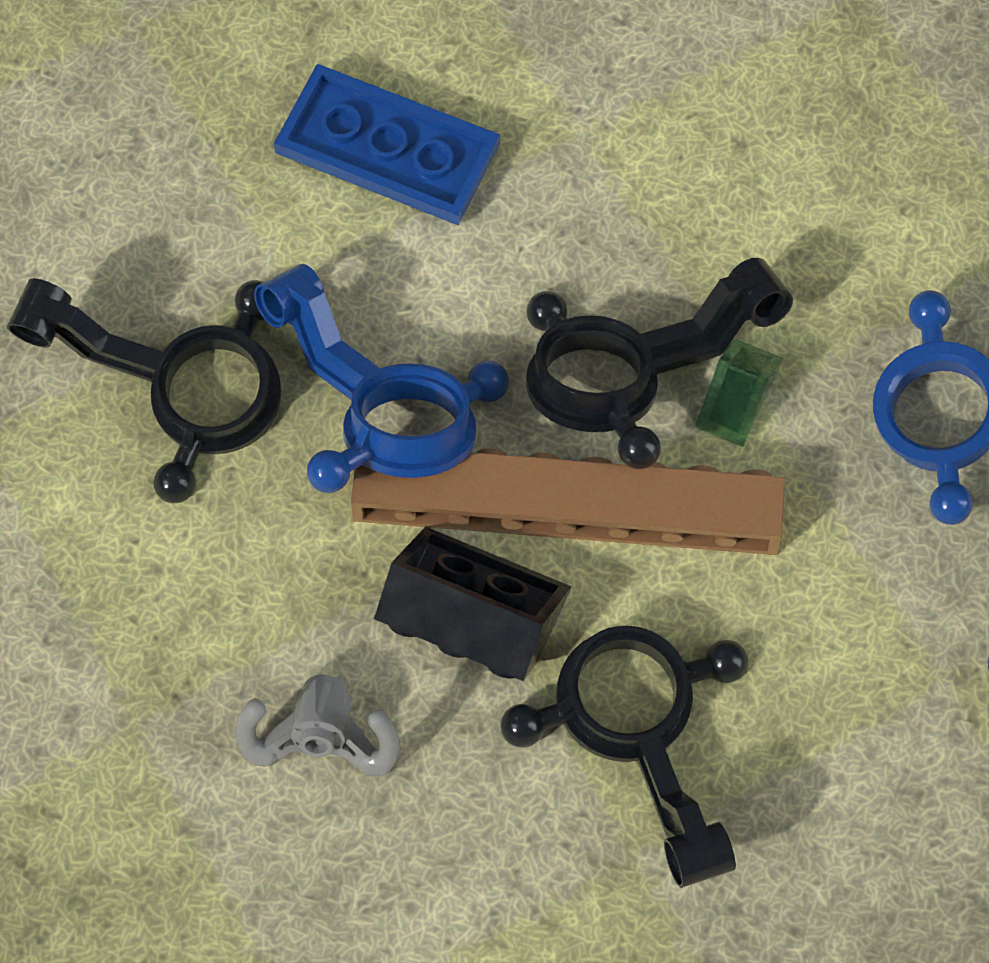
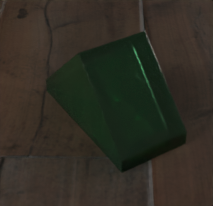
M735 339L718 361L695 428L744 447L784 358Z

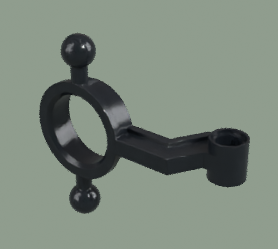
M750 258L738 264L728 277L718 281L693 319L640 334L628 324L613 318L590 315L566 319L567 305L564 299L552 291L539 292L530 299L526 314L528 321L533 327L546 332L539 339L536 353L533 355L527 368L526 389L532 404L542 415L563 427L583 432H608L615 430L620 438L618 453L621 460L627 466L634 469L648 468L659 458L661 452L660 440L651 429L637 426L635 422L645 416L654 404L658 386L657 374L721 356L745 321L751 320L758 327L774 325L789 313L793 304V297L764 259ZM585 349L601 350L615 354L628 362L635 370L638 378L632 384L619 390L600 393L585 392L570 388L556 380L548 372V367L558 357L572 351Z
M37 278L28 280L7 324V329L14 336L31 345L48 348L51 346L54 337H57L84 359L152 382L151 404L156 420L168 437L180 445L173 461L162 465L154 476L153 484L156 494L168 503H181L193 494L196 479L192 469L199 453L225 454L251 445L269 429L280 407L282 390L276 365L268 352L250 338L257 321L264 320L257 308L254 296L255 288L263 283L260 280L247 281L238 288L235 294V307L238 315L232 327L210 325L189 330L173 340L163 352L109 334L78 307L70 305L72 298L65 290L53 283ZM216 349L229 350L244 356L257 369L260 383L255 401L241 417L225 425L206 427L190 423L175 412L170 404V386L174 375L183 363L201 352Z
M636 626L607 628L580 643L567 657L557 682L556 704L536 709L528 704H516L505 711L500 723L501 733L504 739L515 747H530L539 741L544 730L564 725L572 738L594 755L618 762H638L665 835L668 837L664 839L665 855L671 874L680 888L735 871V855L725 828L720 822L706 825L698 803L681 790L666 748L680 736L687 724L692 709L693 683L708 678H713L722 683H731L739 680L744 675L748 666V657L746 651L739 643L732 640L718 641L708 649L705 657L685 662L673 645L653 631ZM614 649H630L644 653L658 662L667 673L673 689V705L666 718L655 727L639 733H619L597 723L585 710L578 691L580 673L593 658Z

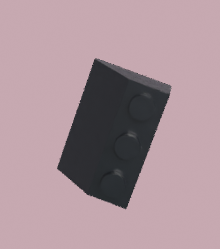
M425 526L391 562L374 619L387 624L398 635L418 637L437 645L443 653L456 658L466 657L483 664L499 677L507 679L516 678L524 681L537 664L572 586Z

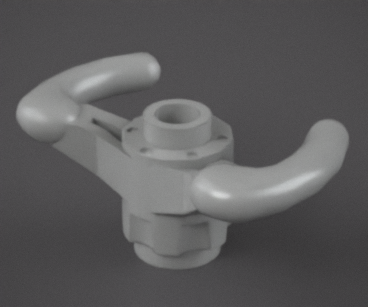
M330 675L310 677L305 682L304 689L297 693L295 711L262 739L256 736L257 724L266 712V706L260 699L254 698L246 704L238 715L235 727L237 746L245 760L251 764L263 767L270 766L289 753L304 752L313 757H324L333 754L346 758L367 776H382L392 770L399 756L400 740L396 726L383 710H374L368 717V724L378 738L379 749L376 750L349 717L352 698L347 694V686L340 679Z

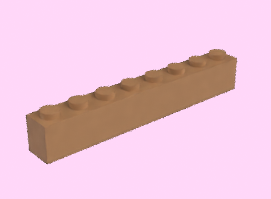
M487 448L478 450L476 453L471 452L460 464L448 471L426 477H395L379 473L361 465L354 469L351 509L353 522L416 527L426 526L428 528L778 555L782 538L785 477L772 476L767 471L756 469L746 470L741 474L725 473L706 465L692 466L688 470L666 468L658 462L645 469H634L624 464H613L612 461L602 457H588L582 461L560 460L559 457L550 453H534L529 457L510 456L501 450Z

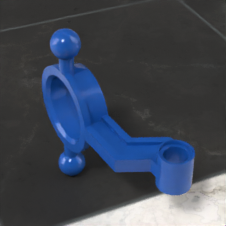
M298 264L259 284L255 288V302L266 322L277 328L287 323L292 325L309 369L351 400V406L347 410L343 422V437L347 449L340 453L334 450L320 451L308 463V480L320 492L334 493L341 490L347 484L350 472L361 465L382 474L404 478L432 476L450 470L466 459L476 441V420L469 408V404L477 399L483 402L496 401L503 397L508 389L509 376L507 371L501 364L490 360L477 363L470 370L467 382L463 384L451 374L428 365L397 364L379 368L341 340L324 293L323 285L315 271L306 264ZM414 399L441 406L453 416L455 422L447 428L432 434L401 436L384 432L369 424L365 418L374 408L381 404L396 400Z
M926 290L918 293L909 305L910 320L915 327L921 330L923 344L900 354L883 371L873 395V413L881 437L895 453L918 468L937 472L938 487L932 492L929 501L931 513L939 522L955 525L966 520L973 507L970 492L959 482L958 469L976 462L989 450V359L967 345L943 340L942 327L946 325L950 318V304L947 298L940 292ZM951 371L969 377L981 387L988 400L985 419L971 437L959 444L943 448H933L915 443L900 431L894 420L898 398L903 390L915 379L932 372Z

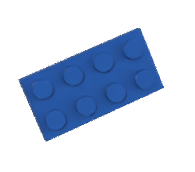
M317 64L274 142V149L278 155L459 226L500 145V134Z

